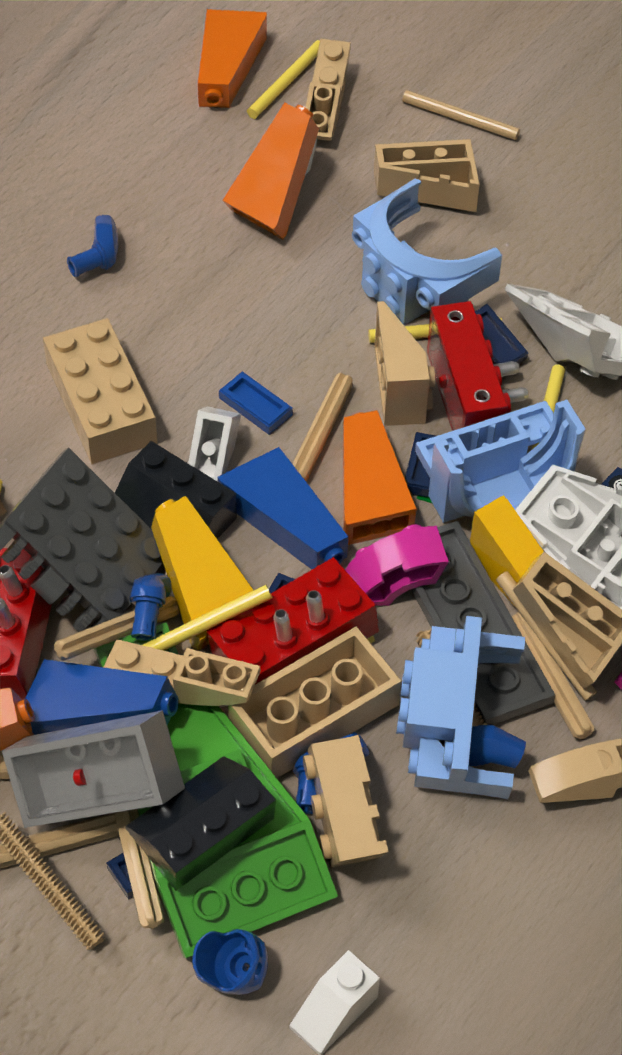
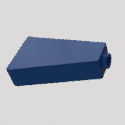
M280 447L217 477L219 483L236 493L237 515L310 569H314L333 557L339 564L347 558L348 535Z
M46 659L43 660L25 697L29 701L35 716V720L31 722L33 735L162 710L168 725L170 718L177 712L179 700L167 676Z

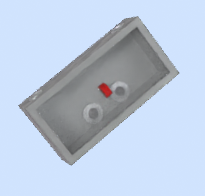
M163 710L27 736L2 750L24 828L162 805L185 789Z

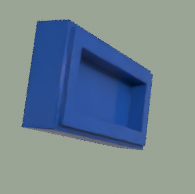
M243 371L219 390V399L268 435L293 415V407Z

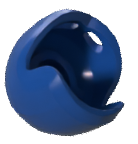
M235 929L227 933L211 931L203 935L195 945L193 969L198 980L217 991L234 995L249 994L259 990L265 980L268 970L267 948L265 942L257 935L246 930Z

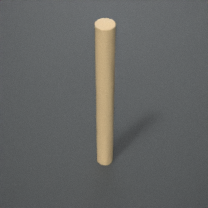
M408 90L404 92L402 102L515 141L520 133V129Z
M506 571L497 577V583L584 701L596 695L597 691L592 684L584 689L580 686L513 592V588L517 583L509 572Z

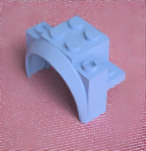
M416 178L380 201L353 215L352 239L360 249H364L362 288L369 297H373L378 302L384 301L403 325L408 324L429 310L431 311L433 306L466 302L469 298L498 282L502 254L496 247L466 259L442 260L419 254L404 240L400 242L394 236L392 229L401 221L419 212L421 208L418 204V191L422 181Z
M568 400L556 403L554 413L548 403L543 401L417 442L415 452L430 477L428 496L444 523L462 516L473 517L475 511L503 495L508 499L513 508L516 509L552 464L575 471L585 427ZM539 443L529 453H527L528 446Z
M466 616L463 629L432 626L430 639L422 638L421 648L415 647L413 661L405 660L400 696L402 697L396 734H404L402 747L412 748L410 750L408 773L415 774L414 787L508 799L513 788L514 774L481 770L468 766L478 664L482 663L519 664L521 654L524 652L525 637L481 632L482 618ZM439 740H446L444 747Z

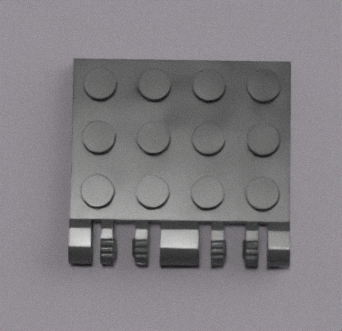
M69 447L61 452L0 523V550L12 538L14 539L1 558L6 563H9L20 555L21 550L25 549L32 557L21 567L18 574L26 580L41 565L44 569L30 586L49 605L54 603L67 590L69 593L58 605L56 611L61 616H64L72 611L77 602L85 608L73 624V627L78 632L83 631L94 618L96 620L89 628L121 616L132 603L130 602V593L134 580L142 576L154 574L163 563L152 529Z

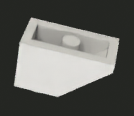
M208 406L198 410L188 464L218 481L217 477L226 473L233 454L241 414Z
M348 950L319 979L289 1028L318 1055H322L378 998L380 977Z

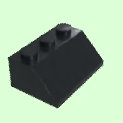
M150 441L128 463L115 491V494L150 528L155 510L162 503L169 499L177 501L184 496L189 499L217 539L237 519V502L234 491L153 441Z
M225 756L185 783V789L166 803L153 806L126 825V830L175 891L274 819L276 799L249 768Z

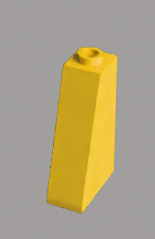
M504 495L474 512L470 543L491 581L511 602L497 583V577L508 571L515 582L518 583L532 562L544 551Z
M186 496L177 501L169 499L155 510L151 529L167 576L170 577L171 588L184 624L253 591L250 584ZM207 630L189 639L194 650L199 651L209 645Z

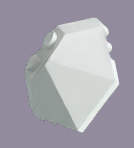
M513 284L506 285L505 291L555 361L577 363L581 365L579 369L581 372L593 377H599L601 374L618 380V377L622 376V325L610 321L611 317L582 309V305L546 290Z
M552 464L515 511L548 555L622 609V486H618V489L610 488L596 483L597 478Z

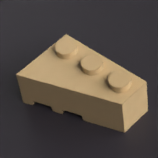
M471 139L375 144L374 177L377 195L388 196L416 178L422 181L419 185L418 202L477 212L480 184Z
M543 552L532 562L513 588V592L584 689L596 681L622 644V609L546 552Z
M359 735L311 744L308 748L309 755L303 756V765L307 780L314 779L317 795L311 796V805L315 820H322L324 835L319 836V846L324 859H329L331 868L382 857L389 851L386 840L380 841L376 823V819H379L377 804H372L369 789L370 777Z

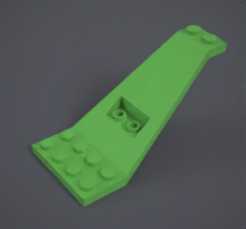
M167 622L157 625L156 638L170 631ZM131 635L118 639L139 645L149 642L132 638ZM115 641L94 649L100 667H104ZM173 646L165 650L167 652L178 654L176 646ZM178 703L177 712L170 718L167 727L184 784L225 756L249 768L276 799L275 814L272 821L177 891H175L150 860L158 890L183 958L193 956L195 945L199 939L208 932L227 933L235 929L252 932L336 898L338 894L310 819L219 706ZM151 806V807H145V808H139V809H138L139 816L142 815L143 813H145L147 810H149V809L152 808L153 806Z

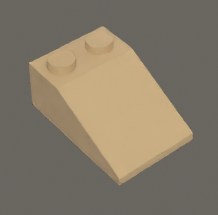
M384 301L377 302L374 348L384 426L425 424L427 410L433 408L432 389L429 388L435 387L434 366H428L424 349Z

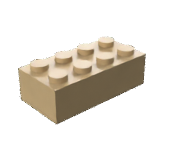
M108 318L43 337L47 367L91 464L142 449L150 441L158 443L156 417Z
M356 626L256 684L248 702L228 705V718L275 777L278 778L294 768L298 758L308 752L311 744L335 740L351 734L398 706L402 681Z

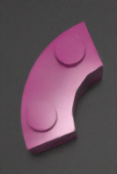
M413 524L405 527L401 532L389 535L368 547L358 550L355 558L348 564L345 570L376 606H390L398 596L408 590L423 585L436 584L449 561L437 526L422 527L421 525Z

